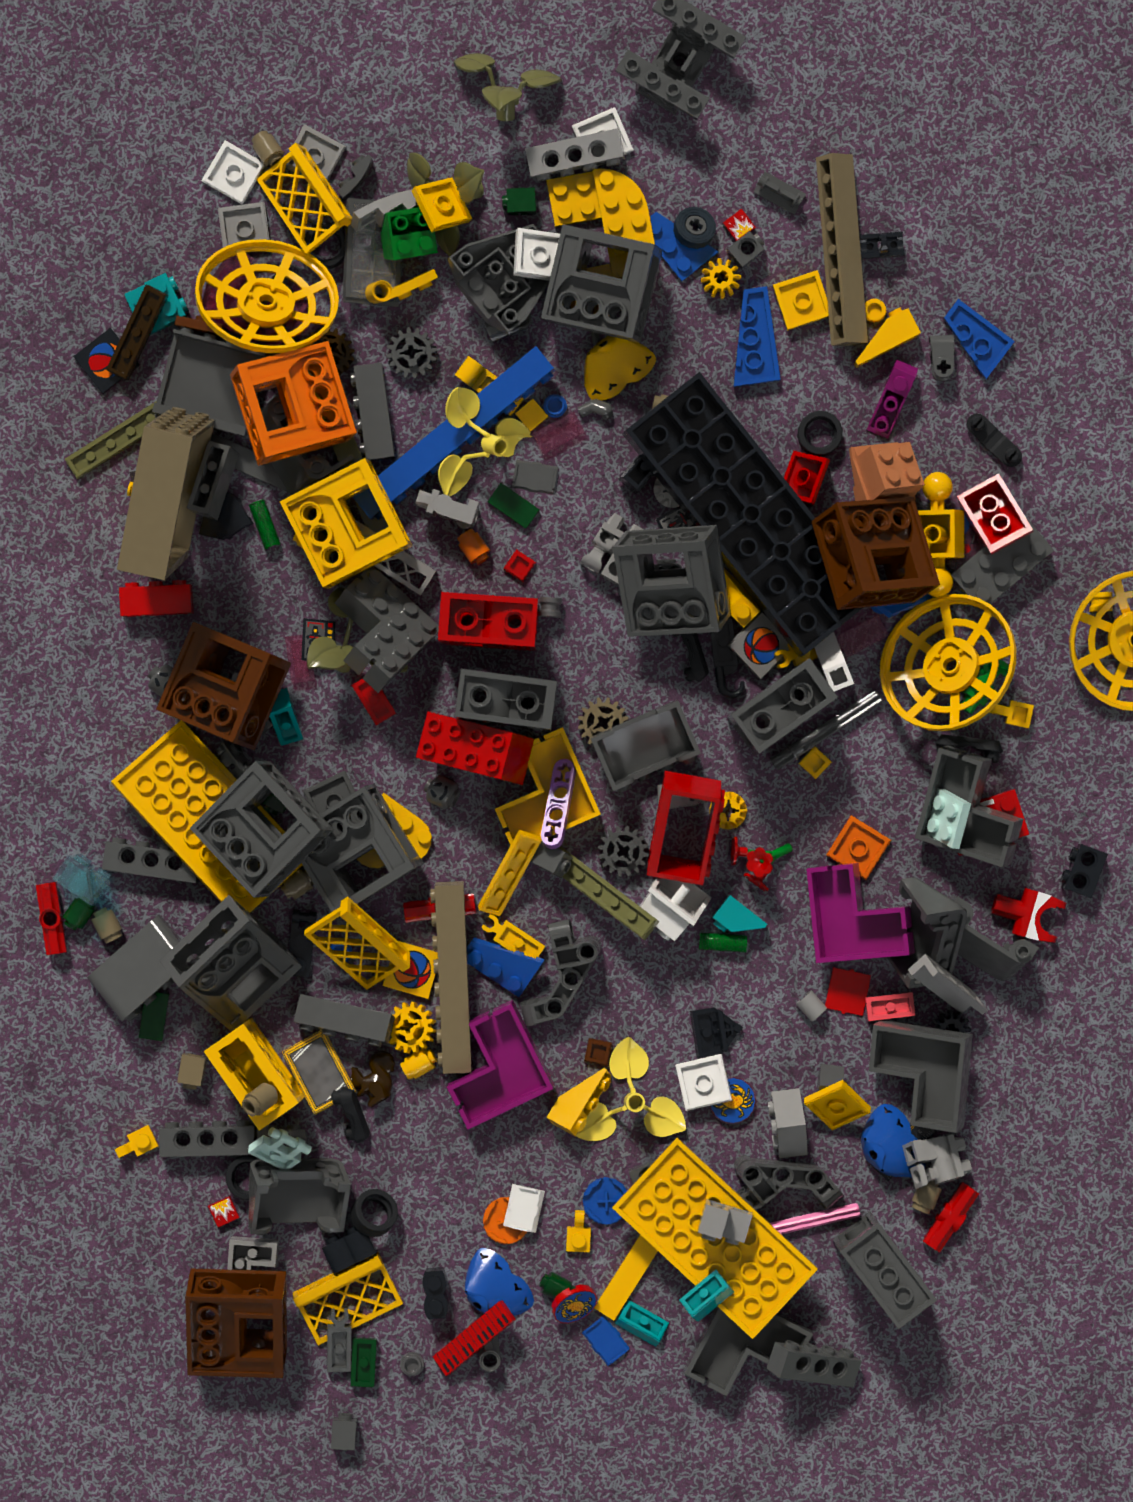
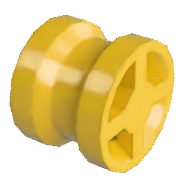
M1099 592L1091 600L1089 612H1098L1103 604L1112 598V592ZM1113 606L1107 612H1112Z

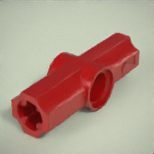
M57 882L36 885L40 911L39 922L42 925L46 955L67 952V945L63 926L64 918L61 912ZM49 912H53L57 916V922L54 925H50L46 921V916Z
M474 893L465 894V916L476 914ZM431 897L428 900L403 903L406 923L424 920L432 921L431 913L436 912V905L431 903Z
M961 1182L950 1200L943 1204L944 1208L941 1213H937L935 1222L922 1241L940 1253L953 1232L958 1231L963 1224L967 1211L973 1205L979 1193Z

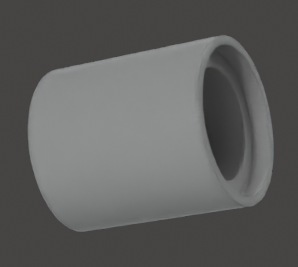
M810 990L796 1005L812 1022L827 1007Z

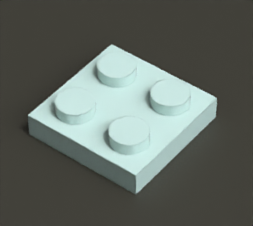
M937 788L930 819L927 823L926 834L950 848L959 849L971 803L946 789Z

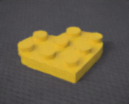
M383 792L384 800L419 857L423 858L431 846L432 835L429 827L423 820ZM375 848L357 859L361 864L369 868L385 866Z

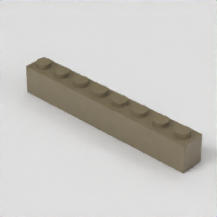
M830 153L816 157L831 346H856L868 343L853 154Z
M464 881L435 882V889H430L431 903L436 905V912L431 913L432 927L437 928V936H433L432 940L433 950L438 951V959H434V974H439V983H435V997H440V1006H436V1020H441V1029H437V1044H442V1053H438V1067H443V1074L471 1073L472 1059L469 1026L470 1011Z

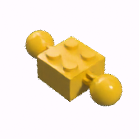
M933 472L924 479L925 485L922 487L924 495L930 500L931 510H918L940 582V585L928 594L933 597H942L947 595L953 587L951 573L945 569V559L964 558V511L956 509L945 510V500L951 495L953 484L948 475L942 472Z

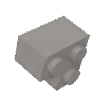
M800 1089L772 1091V1101L767 1103L769 1116L774 1115V1120H771L772 1134H776L772 1135L773 1149H778L779 1158L808 1155L806 1123Z
M706 1199L698 1225V1233L702 1234V1238L710 1241L725 1237L726 1242L738 1245L739 1242L745 1243L753 1216L752 1212Z
M232 1236L229 1240L227 1269L253 1270L254 1266L276 1267L278 1264L279 1240Z

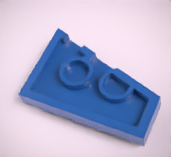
M658 212L650 216L655 245L663 250L661 257L681 282L719 253L709 245L699 249L688 248L682 245L675 237L673 231L674 223Z
M959 299L943 318L985 380L1015 342Z
M475 937L467 947V963L517 997H520L545 960L540 957L535 959L526 956L523 952L517 950L515 952L506 950L501 945Z

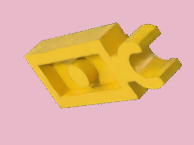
M490 914L488 916L494 921L493 927L489 928L484 924L482 925L484 931L495 932L496 936L493 940L510 951L515 952L517 950L523 952L526 956L536 959L545 948V945L506 920L501 925L495 915Z

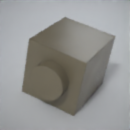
M183 1053L177 1082L183 1083L182 1087L187 1089H197V1086H202L208 1057Z

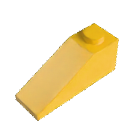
M900 307L888 313L889 318L886 319L855 361L854 365L856 368L921 334L909 308L902 311Z
M724 568L731 616L744 628L761 611V608L745 588Z

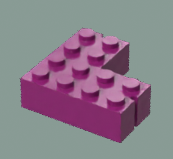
M859 863L806 868L816 963L905 956L915 953L913 932H908V928L912 927L910 906L863 909Z
M513 1000L494 1008L492 1015L490 1011H487L470 1020L469 1026L488 1064L450 1081L447 1085L455 1105H460L458 1111L467 1129L473 1128L554 1088V1082Z

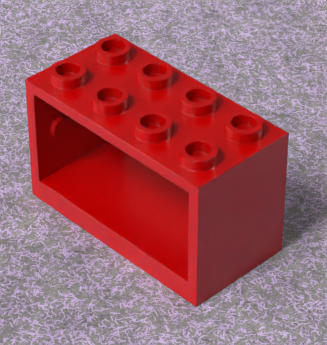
M427 711L416 758L523 785L534 739Z
M665 771L649 850L647 876L703 885L704 878H709L711 858L714 856L716 846L715 839L720 827V813L723 812L725 790L721 789V780ZM672 795L712 802L700 861L661 854Z

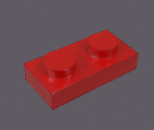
M363 679L351 685L376 726L397 714L383 690L377 693Z

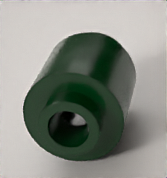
M80 894L78 898H74L62 916L66 919L64 924L75 931L77 928L83 929L95 910L93 908L96 903Z
M551 1272L549 1275L544 1274L539 1284V1287L542 1288L541 1293L552 1299H555L565 1289H576L571 1281L554 1272Z

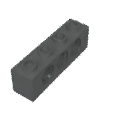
M115 837L112 838V842L106 841L102 870L198 883L196 875L183 861L180 869L174 870L171 868L170 860L177 855L168 845L159 844V849L151 848L149 842L136 841V845L126 844L127 839ZM126 850H132L135 854V859L132 863H126L123 859V854ZM150 853H155L158 856V863L154 867L149 866L146 861Z
M237 1120L236 1125H227V1121H212V1125L203 1126V1121L189 1122V1126H179V1122H165V1127L159 1128L160 1157L251 1155L248 1153L249 1145L256 1141L255 1124H250V1120ZM229 1131L235 1132L238 1136L237 1143L231 1144L227 1142L226 1133ZM204 1132H210L214 1136L212 1144L203 1142L202 1134ZM180 1133H187L190 1136V1143L188 1145H183L179 1142L178 1136Z
M786 1340L785 1343L775 1342L766 1369L783 1379L853 1387L862 1361L854 1356L853 1351L846 1348L836 1350L826 1345L818 1348L810 1343L799 1345L796 1342Z

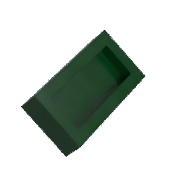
M502 483L499 484L487 501L525 529H527L540 510Z
M156 992L157 998L148 1006L143 1005L139 1038L163 1041L170 994Z

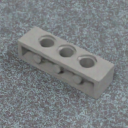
M618 128L525 148L530 176L533 179L537 178L538 182L549 180L551 175L560 173L561 177L573 175L574 170L583 168L584 172L597 169V165L606 163L607 167L621 164L620 160L625 159ZM597 145L605 147V152L601 157L593 156V149ZM574 150H579L582 153V157L578 162L570 161V154ZM551 155H556L559 158V162L555 167L547 165V159Z

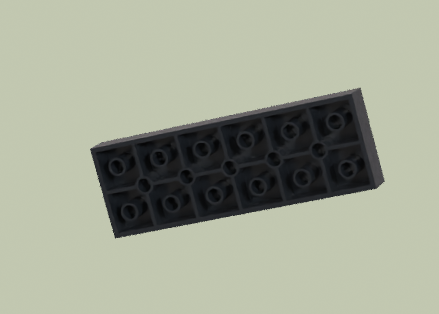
M700 372L623 432L622 435L695 526L717 525L722 561L799 657L807 654L862 609L837 610L811 522L815 519L814 515Z

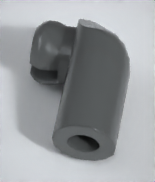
M598 399L577 407L582 418L591 413L601 415L604 420H608L613 416L612 406Z

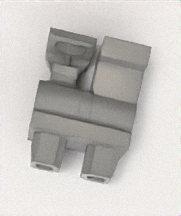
M433 489L432 494L419 490L415 502L418 507L426 509L429 516L436 517V514H438L443 519L454 520L463 530H469L474 527L480 511V503L478 501L470 499L468 505L453 501L450 496L442 494Z
M614 513L608 522L603 523L592 541L594 545L593 550L583 556L580 564L599 574L602 567L601 559L604 553L611 554L600 576L619 586L613 546L624 533L620 528L625 519ZM633 524L632 527H631V529H630V531H632V530H644V529H642V528H640L639 526Z
M948 1135L926 1140H914L902 1145L907 1166L916 1165L910 1168L915 1190L926 1186L932 1180L937 1185L954 1181L972 1171L970 1161L968 1159L960 1160L958 1153L966 1148L964 1138ZM912 1149H913V1152H914L915 1159H914V1158L912 1157V1155H911V1150H912ZM931 1162V1168L925 1170L922 1163Z

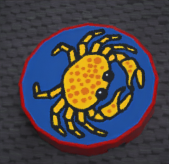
M579 1284L575 1286L576 1289L570 1290L568 1288L558 1294L551 1305L552 1314L555 1319L560 1323H572L591 1313L598 1300L593 1288L588 1285Z

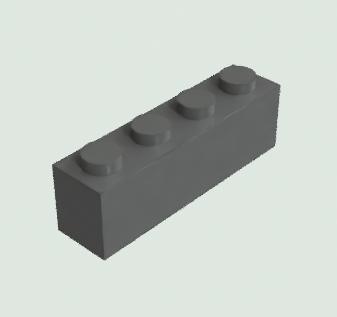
M382 362L353 366L354 373H350L351 385L357 389V396H353L355 410L360 411L361 418L356 420L358 434L363 433L364 443H360L361 457H366L371 462L394 459L395 451Z
M300 994L293 1022L300 1025V1030L313 1032V1029L322 1030V1034L326 1036L336 1037L337 1033L345 1035L344 1039L358 1042L359 1039L368 1040V1045L381 1047L382 1044L389 1045L395 1017L385 1012Z

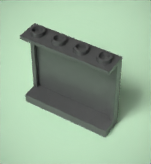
M180 327V330L173 329L174 337L157 402L154 403L152 412L161 415L167 410H172V407L185 409L186 413L195 415V412L210 415L209 419L215 420L214 430L246 438L248 432L230 374L236 365L265 358L268 355L263 352L240 348L228 341L226 343L218 341L217 336L203 333V336L194 334V330L186 327Z

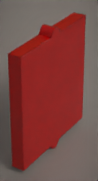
M833 967L825 1006L828 1009L841 1011L842 1014L847 1012L863 1016L865 997H867L871 975L855 972L854 969L849 971Z

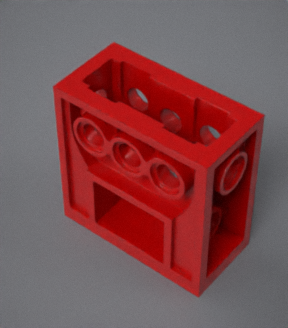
M441 592L438 641L441 645L535 651L538 599ZM466 615L474 617L473 623L469 626H464L461 623L462 618ZM513 619H518L522 622L518 628H511L509 623Z

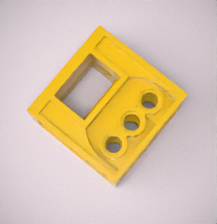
M366 458L280 501L323 588L330 589L413 546L371 461ZM370 488L389 527L364 539L346 500ZM312 509H316V518L310 520L308 517L309 512ZM326 530L328 533L327 539L321 542L319 534ZM337 551L338 560L335 563H331L330 555L332 552Z
M253 1018L204 1051L241 1106L245 1096L262 1083H268L275 1087L278 1093L277 1103L261 1115H248L259 1131L296 1106L305 1097L299 1084Z

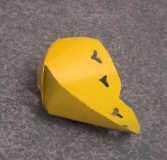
M611 336L603 338L586 356L584 385L588 396L592 400L598 399L602 401L618 395L627 383L641 380L652 370L656 362L654 353L638 342ZM605 341H608L605 346H603V347H600V346H599L600 344L604 343ZM651 356L648 364H646V357ZM635 367H636L637 369H641V371H637V372L633 375V372H634ZM610 384H617V386L609 390ZM595 389L598 392H601V394L595 393L594 395H592Z

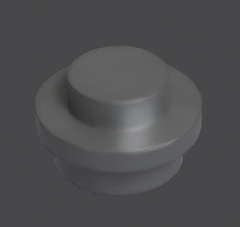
M408 1352L401 1358L400 1368L404 1374L416 1376L423 1370L424 1361L418 1353Z

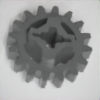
M408 327L406 334L399 330V338L392 336L391 340L394 344L387 345V349L391 353L387 354L386 358L393 359L389 364L390 368L396 366L395 374L397 375L404 372V379H407L409 374H412L414 380L417 379L418 373L423 377L426 376L424 370L427 368L432 371L433 369L430 362H437V358L432 356V354L437 353V348H431L435 343L434 340H427V332L420 335L419 328L415 330V333H412L410 327ZM414 338L422 341L426 347L418 346ZM406 340L404 347L397 350L399 344ZM409 348H414V351L418 352V354L414 355V359H410L409 355H405V353L409 352ZM427 357L424 364L418 367L420 359ZM397 360L406 361L409 364V369L403 367Z
M616 826L615 833L608 830L609 837H601L605 844L598 846L599 849L603 850V853L598 855V858H605L602 866L609 865V873L618 870L617 874L620 877L622 871H626L627 876H630V870L634 869L638 873L639 869L637 866L639 864L645 866L646 863L642 858L649 857V854L644 852V849L649 846L641 842L645 838L644 835L636 836L637 829L631 833L629 832V826H626L624 831H621L620 827ZM627 835L633 839L629 842H624L618 836ZM611 841L614 845V851L608 856L607 848ZM617 841L623 847L629 846L630 849L627 852L630 861L623 855H617L619 852ZM639 846V856L635 861L632 857L633 849ZM618 860L626 861L628 866L619 867L614 865L613 863H615Z

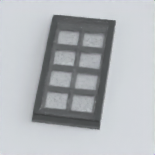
M347 198L346 209L353 216V212L375 200ZM375 221L357 232L351 224L348 227L345 226L343 302L399 307L400 300L398 297L373 304L365 296V290L369 284L384 280L393 288L400 284L401 259H384L381 242L382 227ZM376 286L375 294L381 298L383 291L379 286Z

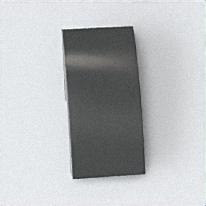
M369 154L366 157L362 155L353 161V167L350 170L355 177L353 179L348 177L339 184L340 189L337 192L343 201L347 200L367 177L373 163L372 157Z

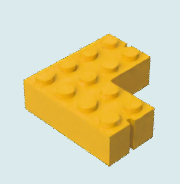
M563 727L544 735L545 741L543 742L539 738L534 739L528 767L538 790L495 808L502 827H508L510 830L505 833L510 845L519 830L541 837L555 763L561 759L570 760L576 769L566 829L601 815ZM567 766L564 767V770H559L564 782H566L564 779L565 773L570 772ZM558 788L554 796L556 798H563L566 796L567 790L565 788ZM554 810L550 814L552 820H559L563 816L561 810ZM551 826L553 829L551 836L555 835V827Z

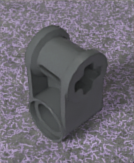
M954 335L929 336L932 375L938 381H946L954 371ZM940 364H944L945 368H949L945 374H942L941 370H937Z

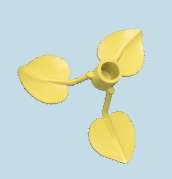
M457 387L450 393L445 407L446 418L455 428H461L467 422L470 427L484 436L481 441L484 452L463 455L462 458L452 454L441 462L438 478L443 493L448 496L456 494L469 481L473 467L470 462L466 461L467 459L488 458L490 454L497 457H510L514 455L515 447L521 439L532 437L530 436L531 432L523 423L510 417L503 418L496 424V435L490 434L475 425L470 419L478 414L480 400L474 391L467 388Z
M627 1037L617 1044L609 1060V1068L612 1075L616 1079L627 1078L630 1093L624 1098V1106L608 1112L607 1107L599 1102L596 1109L589 1113L584 1129L578 1132L576 1137L587 1141H599L608 1138L616 1129V1121L611 1115L627 1109L632 1112H639L642 1109L648 1111L644 1116V1125L647 1131L654 1136L666 1137L686 1130L684 1116L674 1101L667 1097H656L653 1099L650 1108L645 1105L644 1097L636 1093L631 1077H642L648 1070L649 1060L646 1052L632 1038Z

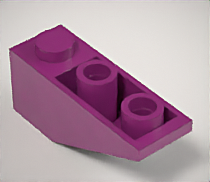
M896 359L866 430L884 438H889L916 378L918 368Z

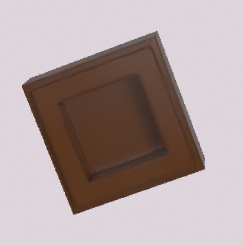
M589 1038L584 1061L607 1066L612 1042Z

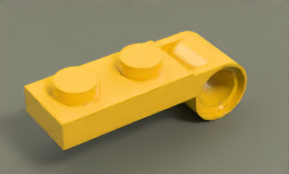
M432 269L393 288L387 281L380 280L366 287L365 296L373 304L382 303L396 297L399 300H403L411 296V290L419 288L421 291L432 286L431 281L438 278L435 270ZM376 286H379L383 291L381 298L375 294Z
M469 356L455 373L457 378L478 393L497 378V376ZM523 397L515 403L517 407L508 415L512 417L524 400Z

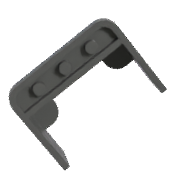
M277 395L261 410L267 432L283 428L281 422L286 419L280 396ZM301 455L271 462V465L290 495H293L354 464L355 461L353 456L350 455L331 467L322 456H312L304 461Z

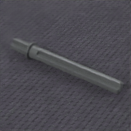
M877 691L871 692L792 745L787 744V748L770 758V761L777 770L793 760L798 761L799 756L882 703L883 700Z

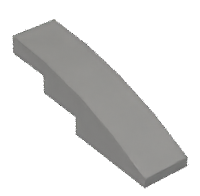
M411 190L395 193L353 212L351 226L356 232L374 221L380 227H383L386 212L419 206Z

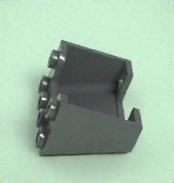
M678 700L653 709L590 738L613 792L618 790L619 793L631 789V783L635 779H639V782L652 777L651 772L658 769L661 772L673 768V763L677 761L683 762L685 765L698 759L696 755L701 754Z
M158 915L87 978L121 1021L127 1020L130 1022L142 1012L140 1007L143 1003L148 1006L157 998L155 993L162 988L165 991L174 983V980L160 963V960L182 939L162 916ZM190 955L186 962L193 961L196 955Z

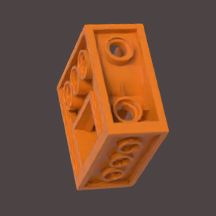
M329 341L238 364L230 374L258 466L345 443L357 433ZM277 387L289 426L267 432L256 392Z

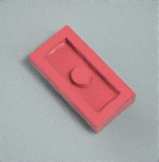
M913 992L865 997L868 1021L916 1016Z

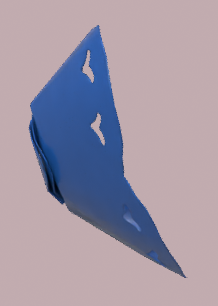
M882 1104L873 1111L862 1131L861 1145L865 1159L875 1169L885 1175L912 1178L910 1168L915 1165L907 1166L902 1145L918 1139L911 1134L910 1123L898 1108L891 1104ZM884 1107H885L888 1111H892V1113H885ZM898 1119L900 1120V1124H902L903 1127L896 1125ZM870 1150L877 1153L876 1159H872ZM911 1151V1155L915 1159L914 1152Z
M487 1248L477 1250L466 1274L465 1293L468 1302L482 1314L502 1300L513 1316L529 1310L533 1306L534 1298L526 1282L512 1274L508 1263L496 1252ZM480 1253H482L483 1256H489V1258H484L482 1260ZM495 1262L498 1263V1266L501 1267L502 1270L495 1269ZM516 1283L518 1288H521L522 1290L515 1291L514 1284ZM525 1297L527 1298L526 1302L529 1304L528 1306L523 1304V1302L525 1301ZM474 1302L479 1303L481 1305V1309Z

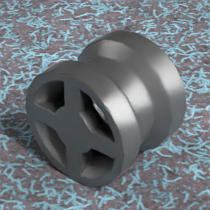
M539 597V603L541 604V609L538 611L539 617L561 618L559 607L562 604V598Z

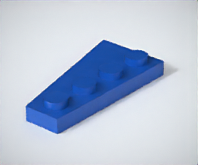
M767 286L744 289L733 387L780 381Z

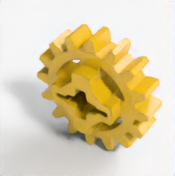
M403 1002L402 1009L394 1007L396 1012L393 1015L395 1021L391 1033L392 1038L389 1043L392 1045L396 1044V1050L401 1051L403 1049L404 1053L410 1054L412 1049L414 1053H419V1047L428 1048L425 1043L426 1041L433 1042L434 1039L430 1034L436 1033L437 1030L433 1029L431 1025L435 1024L436 1020L429 1018L433 1013L428 1010L425 1011L426 1006L422 1004L418 1006L416 1002H411L409 1006L408 1003ZM413 1012L419 1014L422 1019H416ZM399 1036H405L408 1043L403 1042Z

